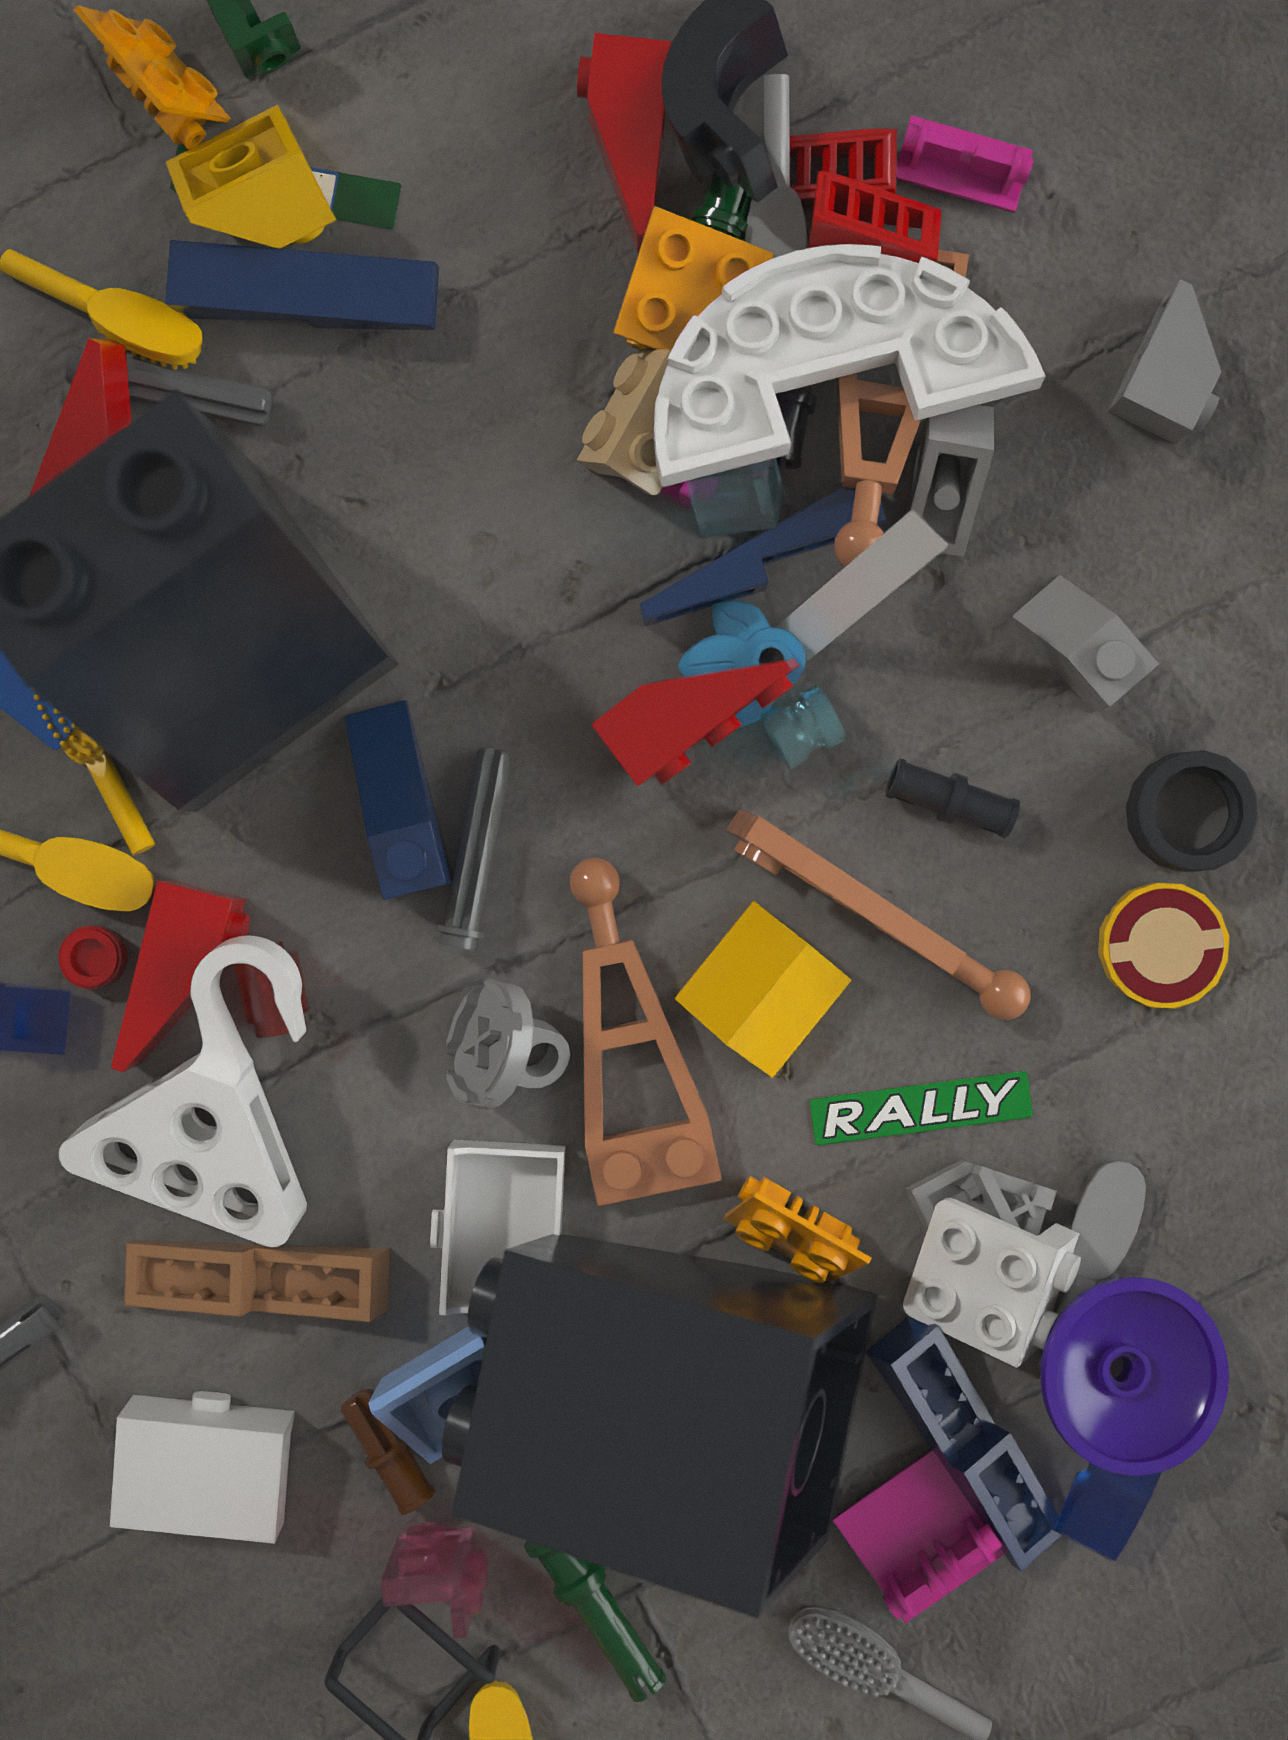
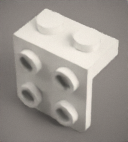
M946 1198L935 1206L904 1298V1310L910 1317L927 1325L937 1324L943 1333L1017 1368L1039 1348L1044 1350L1048 1335L1060 1316L1052 1311L1059 1291L1068 1292L1077 1275L1081 1257L1073 1254L1080 1233L1055 1223L1036 1236L956 1199Z

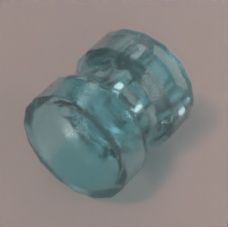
M818 684L801 692L797 702L785 708L777 705L760 715L773 745L789 770L806 762L811 751L819 747L830 749L847 740L843 726L832 704Z

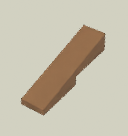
M133 1240L126 1243L124 1306L238 1317L251 1311L371 1322L389 1311L391 1248L303 1245L267 1247L261 1244Z

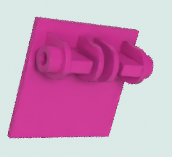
M932 1449L832 1518L835 1525L885 1594L883 1599L896 1619L901 1617L904 1623L916 1617L1005 1555L1000 1549L1003 1545L988 1523L986 1525L983 1524Z

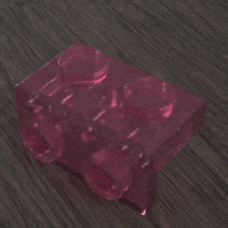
M426 1522L409 1527L406 1533H399L381 1579L383 1607L450 1601L453 1638H467L472 1615L482 1613V1589H487L488 1587L487 1553L485 1548L475 1549L473 1527L444 1529V1525L441 1523Z

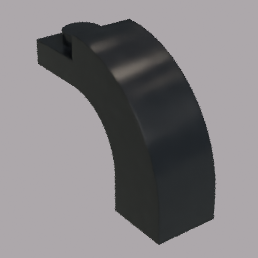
M704 0L689 16L675 36L667 53L662 73L663 104L685 162L692 174L701 183L716 172L729 188L738 184L757 203L778 188L763 141L733 113V110L741 95L753 82L788 56L774 7L766 0Z

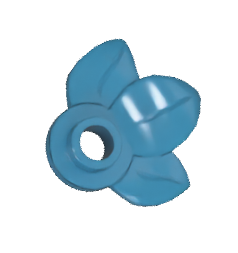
M725 601L713 604L712 622L716 635L706 637L693 644L685 652L678 665L680 672L684 676L760 664L762 663L764 651L774 647L781 651L784 660L795 658L800 664L797 669L787 675L791 683L795 684L804 671L806 655L801 641L786 629L771 627L758 607L744 601ZM754 700L736 714V717L742 723L740 727L754 723L766 716L773 702L762 709L757 701Z

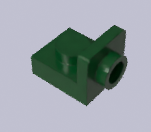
M206 0L245 78L257 72L265 74L280 69L290 60L292 54L300 50L299 41L286 12H281L261 22L250 0Z

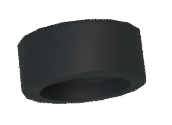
M1206 750L1169 754L1148 765L1132 784L1126 803L1128 830L1138 849L1156 865L1179 872L1216 870L1235 860L1252 841L1259 819L1257 793L1246 772L1228 757ZM1198 774L1210 778L1221 788L1227 799L1228 819L1225 829L1214 842L1203 848L1185 849L1173 845L1162 836L1155 821L1154 807L1159 792L1169 781L1180 775Z

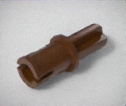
M372 1389L360 1390L341 1405V1412L368 1455L364 1461L368 1469L375 1468L398 1506L397 1509L400 1514L411 1513L428 1502L434 1496L433 1494L436 1493V1490L429 1483L408 1445L372 1415L368 1403L374 1391Z

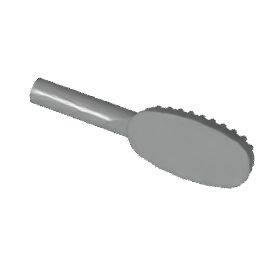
M786 74L764 76V146L778 188L758 203L752 200L745 242L773 252V258L794 251L808 249L807 222L802 202L796 191L790 188L789 75Z
M1117 1160L1104 1164L1097 1170L1083 1193L1071 1226V1230L1080 1233L1073 1254L1081 1257V1262L1074 1282L1068 1292L1064 1293L1056 1314L1060 1315L1078 1295L1095 1286L1098 1279L1106 1278L1115 1272L1133 1242L1144 1209L1146 1184L1144 1176L1139 1169L1128 1162ZM1043 1351L1037 1364L1039 1368H1041Z
M818 1605L806 1606L798 1610L791 1618L788 1632L793 1648L812 1667L831 1680L852 1690L874 1697L888 1695L890 1692L972 1740H987L992 1729V1721L901 1669V1661L896 1650L879 1634L860 1621L839 1611Z

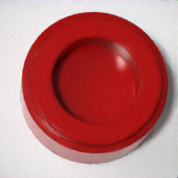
M100 925L84 926L72 931L63 940L58 955L59 966L65 978L73 985L83 989H97L114 983L123 974L128 959L123 939L114 930Z

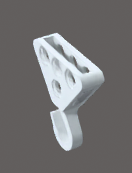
M239 936L221 943L203 958L192 978L191 998L198 1017L203 1041L201 1053L85 1121L62 1143L59 1149V1160L62 1166L74 1175L267 1247H278L288 1240L307 1209V1202L254 1069L253 1060L247 1052L224 1002L220 989V977L224 967L235 963L250 964L264 972L271 981L274 989V1001L294 1042L299 1041L306 1032L301 1004L302 980L294 960L278 944L258 936ZM195 1107L203 1108L210 1112L217 1126H209L199 1120L195 1113ZM118 1142L129 1145L134 1150L137 1159H131L124 1155L118 1146ZM105 1162L132 1173L126 1175L117 1174L111 1171ZM177 1164L190 1168L196 1175L198 1182L184 1178L178 1171ZM165 1185L192 1195L189 1197L176 1196L169 1192ZM236 1187L245 1188L252 1192L258 1203L253 1204L243 1200L238 1195ZM225 1207L252 1218L246 1220L237 1219L231 1216Z

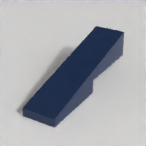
M170 240L165 304L176 312L183 313L189 319L306 321L314 328L435 330L439 266L433 261Z
M839 488L640 603V612L644 626L712 607L716 603L733 601L765 591L769 583L764 567L765 564L834 544L839 530L851 522L856 489ZM880 501L877 525L881 528L886 518Z
M908 1316L868 1349L866 1354L983 1524L986 1525L988 1523L1003 1545L1000 1549L1011 1565L1022 1572L1067 1530L1011 1433L995 1424L940 1327L937 1324L927 1325Z

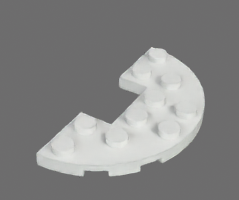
M828 245L794 251L759 264L728 282L722 287V294L710 303L698 317L693 315L679 335L668 356L667 367L655 403L654 448L661 488L788 455L791 441L775 395L777 393L895 363L914 420L918 421L1040 389L1045 374L1036 353L1009 314L1002 307L997 311L994 310L985 300L968 288L970 280L941 264L921 257L920 262L916 263L896 256L880 254L881 247L873 245Z

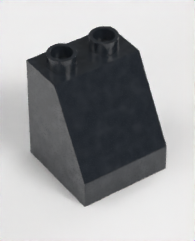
M178 389L172 391L0 517V651L24 684L177 810L197 812L399 665L252 461Z
M551 1234L505 1249L503 1259L498 1257L491 1258L480 1271L474 1284L468 1307V1326L472 1334L487 1338L478 1385L470 1384L460 1391L449 1411L442 1436L443 1459L447 1463L461 1467L452 1515L759 1619L828 1541L878 1294L826 1280L824 1283H818L801 1275L752 1265L565 1234Z

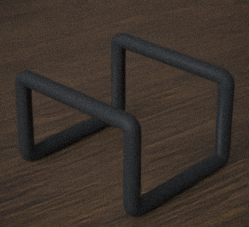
M411 1571L404 1572L339 1646L325 1677V1686L328 1691L384 1740L406 1739L341 1684L338 1679L347 1656L394 1602L402 1614L468 1670L424 1720L417 1740H430L433 1729L477 1679L485 1684H490L494 1681L500 1656L499 1647L491 1645L478 1659H475L408 1600L415 1579L414 1573Z

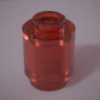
M272 941L284 949L283 941ZM288 950L286 952L297 965L302 980L301 1004L304 1015L310 1008L298 950ZM235 963L246 1023L254 1025L256 1037L264 1038L289 1033L274 1001V989L266 974L253 965Z

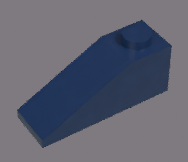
M403 700L345 715L366 835L383 900L394 899L452 884L453 875L408 701Z

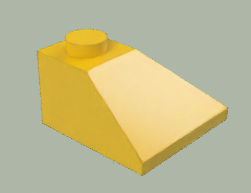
M278 104L166 161L182 208L192 224L281 249L290 243L303 244L313 240L322 233L326 225L336 221Z

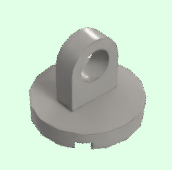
M493 978L484 981L485 987L483 989L474 987L463 998L453 1017L446 1044L447 1055L455 1056V1072L447 1070L446 1073L448 1085L455 1099L466 1106L485 1110L499 1107L513 1094L517 1086L542 1088L552 1084L562 1076L570 1058L569 1044L552 1025L533 1019L531 1004L524 990L512 983ZM540 1043H548V1050L544 1058L535 1065L526 1066L531 1048Z

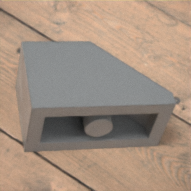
M1180 279L1162 299L1108 409V412L1173 444L1178 443L1192 432L1193 429L1201 432L1212 417L1220 399L1219 396L1211 392L1221 374V369L1191 284Z
M975 405L925 418L916 451L906 514L914 511L947 543V548L941 552L943 554L964 557L994 453V407Z
M1061 575L1057 576L1010 617L1092 713L1113 705L1159 665L1115 613Z

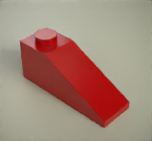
M594 33L592 57L580 56L577 97L587 98L589 123L638 254L657 200L666 110L662 98V73L672 41Z
M88 338L30 495L131 422L125 345L115 340Z
M176 880L157 881L110 1069L124 1072L141 1065L193 1004L191 982L194 972L202 959L226 940L248 935L250 915L243 913L246 898Z

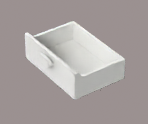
M453 1140L447 1149L444 1210L433 1209L431 1218L430 1248H442L439 1315L468 1313L469 1301L476 1279L484 1265L491 1258L498 1257L503 1259L505 1249L551 1234H561L566 1146Z
M208 1391L193 1393L192 1401L133 1395L117 1417L110 1527L275 1544L284 1524L290 1438L295 1411L230 1405L231 1396L229 1394Z

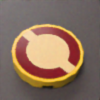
M1151 882L1127 891L1117 900L1118 903L1112 907L1109 915L1106 914L1099 929L1098 955L1106 977L1125 996L1148 1007L1175 1009L1200 1000L1218 983L1228 962L1229 934L1221 912L1204 894L1183 884Z

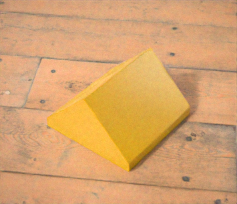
M752 901L674 999L728 1047L773 1078L852 980L796 933L755 901Z

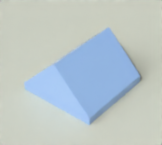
M468 1326L381 1378L368 1403L372 1415L430 1464L442 1458V1436L449 1411L456 1397L465 1386L470 1384L478 1385L487 1338L472 1334Z

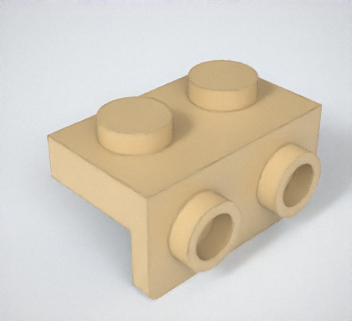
M670 349L637 350L636 354H632L625 359L614 377L613 386L616 390L605 410L595 414L585 428L582 436V442L585 446L577 458L578 462L596 474L622 477L648 495H657L662 489L654 448L655 403L667 367Z

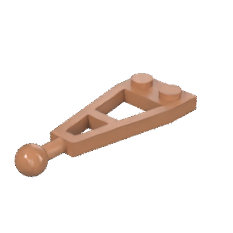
M938 250L937 263L966 278L969 254ZM857 373L835 378L842 487L856 489L851 522L839 530L834 542L836 558L844 568L884 534L877 525L881 494L894 495L921 420H914L903 387L857 380ZM859 411L902 417L886 464L862 460Z
M739 809L727 827L726 831L740 839L734 848L737 853L777 876L782 867L933 965L949 973L979 993L981 1006L991 1017L998 1020H1012L1022 1015L1027 1009L1031 993L1027 981L1020 974L1011 970L992 972L765 819Z
M597 857L587 858L574 867L570 875L569 885L573 897L580 904L587 907L595 943L594 947L583 949L585 1149L597 1206L722 1181L706 1108L634 940L620 941L612 905V901L617 896L620 888L618 871L605 859ZM623 962L646 1019L602 1028L601 967ZM656 1040L689 1119L604 1136L602 1051Z

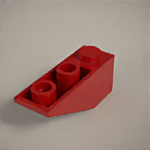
M795 658L653 681L638 687L591 725L637 786L653 777L662 786L692 763L685 753L696 744L705 739L712 748L742 726L736 714L754 700L764 709L791 689L794 685L787 675L797 669L800 664Z

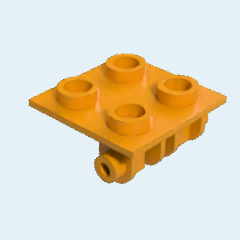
M79 5L74 8L73 11L103 44V51L108 56L106 60L107 66L131 90L132 95L138 101H145L144 109L150 115H156L153 119L166 132L173 143H183L187 149H192L204 140L206 131L202 126L207 120L228 123L231 120L229 115L215 100L218 96L215 87L200 72L187 67L174 52L176 48L174 39L159 24L147 18L143 21L127 18L112 9L103 12Z
M654 206L613 334L626 338V344L638 350L651 348L672 350L679 335L693 315L698 317L710 303L722 294V287L747 270L772 259L774 253Z
M749 1176L738 1194V1198L743 1201L727 1212L723 1218L724 1221L737 1227L735 1235L740 1240L762 1251H769L770 1247L792 1259L790 1267L794 1271L814 1282L824 1283L825 1280L833 1282L869 1264L871 1260L870 1256L857 1250L860 1239L851 1234V1226L826 1212L821 1213L816 1225H814L819 1213V1208L815 1205L808 1209L803 1218L797 1214L802 1205L803 1198L796 1195L788 1207L785 1208L791 1192L765 1176L760 1181Z

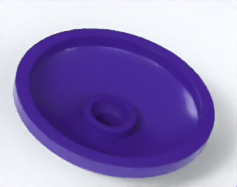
M1132 1276L1110 1279L1078 1295L1062 1311L1054 1323L1044 1346L1041 1361L1042 1397L1048 1416L1057 1433L1083 1459L1101 1469L1121 1475L1142 1476L1160 1473L1181 1464L1202 1447L1216 1428L1228 1393L1229 1365L1227 1353L1220 1332L1210 1315L1186 1292L1168 1283L1146 1277ZM1117 1357H1122L1124 1363L1123 1370L1118 1376L1112 1377L1110 1373L1111 1363Z

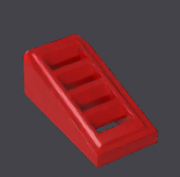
M873 128L789 136L790 157H797L796 186H790V188L796 191L801 199L802 206L812 207L816 184H810L811 157H822V172L837 174V157H848V178L892 193L896 192L897 129ZM863 158H875V179L863 180Z
M818 171L812 204L808 248L842 244L873 245L881 247L880 254L896 256L919 263L921 257L937 263L941 209L839 174ZM884 224L895 225V233L883 229ZM909 227L921 229L920 241L908 237Z

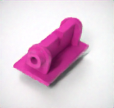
M911 115L897 161L896 180L1015 213L1023 184H1026L1033 165L1034 158H1031L1033 150Z

